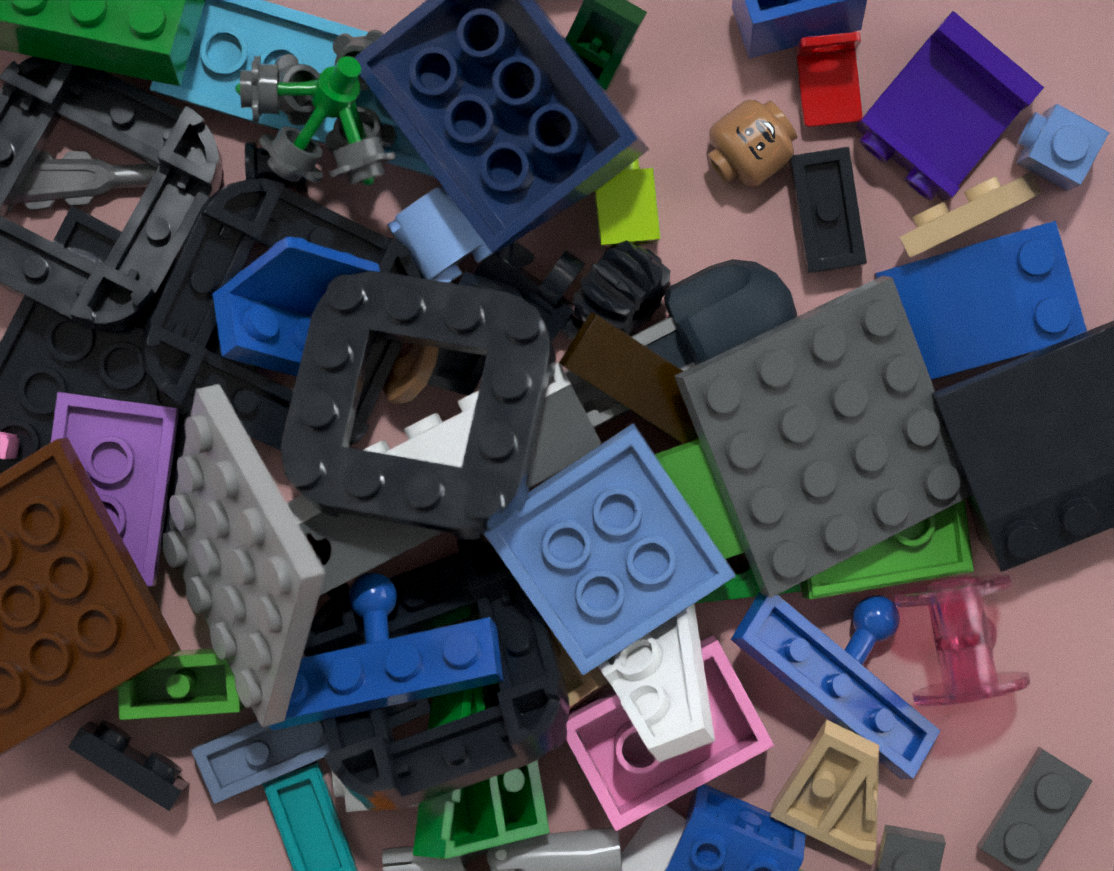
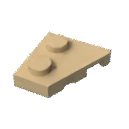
M826 719L773 801L770 817L872 865L876 857L880 745Z

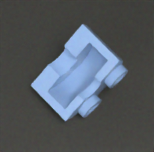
M436 187L397 214L395 216L396 219L387 224L395 239L411 251L409 254L418 267L423 279L450 283L462 275L457 264L464 258L472 254L478 263L493 254L444 187L440 189Z

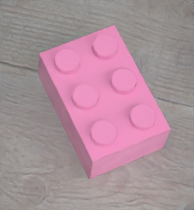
M714 635L700 641L715 737L714 742L658 762L646 747L613 688L569 712L566 724V740L615 831L774 746Z

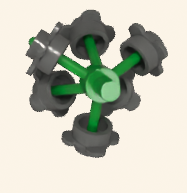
M370 30L366 36L352 37L347 33L340 34L333 42V51L337 55L335 66L324 69L321 74L309 65L299 64L298 59L291 54L278 57L275 64H262L261 56H254L251 70H241L240 83L236 85L235 90L240 95L241 107L252 108L253 122H260L262 114H279V110L287 114L291 124L295 126L305 125L301 131L293 127L284 126L276 137L269 134L261 136L259 144L270 154L268 165L277 175L292 182H297L301 176L314 183L320 182L323 173L315 166L322 157L323 151L312 137L326 117L337 118L333 130L325 138L326 146L330 152H333L338 166L337 169L330 171L331 178L348 176L350 185L360 183L371 185L375 178L385 174L382 164L395 159L396 155L394 152L386 154L383 148L391 147L396 142L397 134L392 125H382L378 115L373 110L366 107H356L355 100L360 91L370 88L360 75L361 66L359 62L354 59V57L384 34L383 32Z

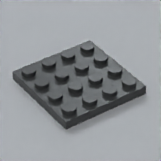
M881 276L674 376L762 595L769 598L969 497L932 395L935 389L892 277Z

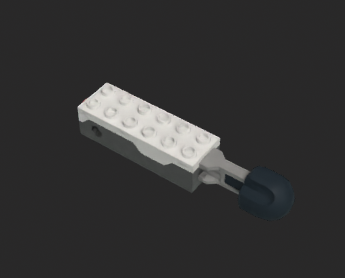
M732 259L711 265L668 287L664 301L670 317L631 337L682 371H686L796 318L797 311L791 291L777 273L757 262ZM557 363L555 373H550L526 486L530 488L559 473L600 446L602 443L594 429L631 410L570 370L564 371L562 366ZM479 391L458 401L462 413L445 422H442L438 413H434L405 428L404 431L409 439L408 441L392 449L389 448L386 440L380 441L364 450L462 467ZM302 495L286 503L306 539L311 533L316 540L326 538L330 542L332 550L329 561L325 562L320 555L316 556L325 571L319 596L444 532L339 513L338 517L330 516L316 509Z

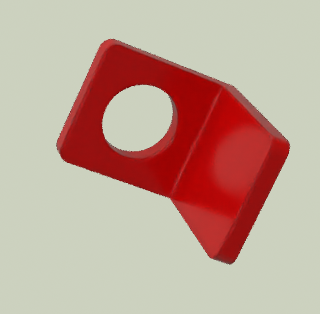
M860 32L800 39L795 52L803 123L806 127L855 123L862 119L863 113L856 59V49L861 42Z

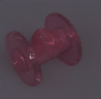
M991 574L947 579L908 589L895 595L896 607L928 605L942 682L912 692L916 705L943 706L980 701L1010 694L1030 685V675L1028 672H996L993 649L996 644L997 630L994 623L985 613L983 595L1012 587L1013 583L1010 575Z

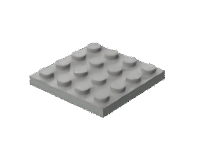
M217 384L196 389L191 417H188L185 422L187 437L183 456L177 462L178 481L175 495L170 497L169 502L171 513L169 520L170 532L163 534L162 548L168 564L172 568L177 567L186 583V594L191 608L196 613L201 612L210 628L211 643L216 655L221 660L226 659L234 673L235 686L240 701L245 707L253 709L263 728L285 720L325 571L222 388Z

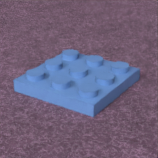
M634 423L528 492L527 499L520 512L516 510L503 524L484 533L582 675L596 668L735 577L733 569Z

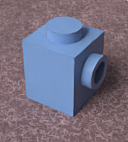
M1056 104L1044 111L1042 115L1035 112L1031 116L1018 140V143L1024 146V149L1016 163L1068 191L1082 184L1110 132Z

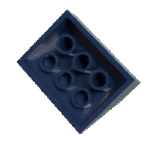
M426 0L354 57L361 66V77L494 254L596 191L650 150L537 0Z

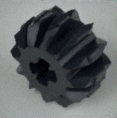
M628 240L623 241L615 248L607 249L597 263H592V269L587 276L580 280L581 288L574 294L573 304L575 305L574 315L584 323L590 312H593L629 336H633L639 333L641 327L646 322L651 321L654 312L663 306L662 298L671 284L669 281L670 270L661 263V258L648 248L645 250L636 243L632 244Z

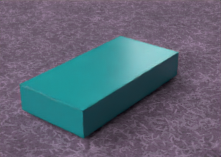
M319 760L262 784L294 871H359Z

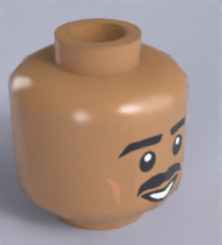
M745 100L710 127L709 139L714 150L707 155V159L726 183L736 178L747 187H757L791 162V158L794 155L792 142L797 139V134L785 114L772 101H767L763 105L757 100Z

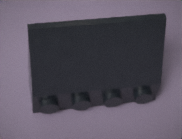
M1114 320L932 393L969 494L966 500L979 540L1001 572L1114 527Z

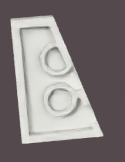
M692 604L599 665L600 670L619 697L621 705L646 747L658 762L715 741L695 605Z

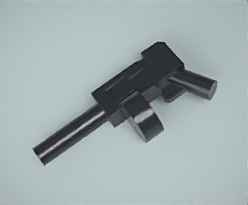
M517 241L483 259L474 272L475 275L515 286L523 300L539 311L551 341L556 338L558 333L573 341L583 322L573 314L575 305L563 296L586 263L566 250L542 282L523 268L534 261L535 255Z

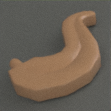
M413 343L410 351L402 357L398 354L383 386V391L389 402L402 405L416 398L427 385L435 368L439 352L438 347Z

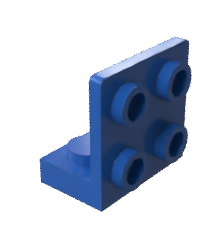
M285 237L213 293L222 357L297 377L313 312L321 297L327 292L329 283L340 275H353L367 271L380 272L379 264L355 257L347 252H339L307 242L302 238Z
M703 784L695 789L690 799L685 828L664 871H798L804 860L806 834L770 817L771 812Z

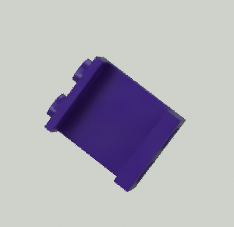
M952 11L855 125V128L863 134L859 142L869 153L883 163H887L892 158L909 172L904 180L918 194L929 201H932L937 196L945 202L956 194L960 189L958 185L1020 111L1028 107L1044 87L957 13Z

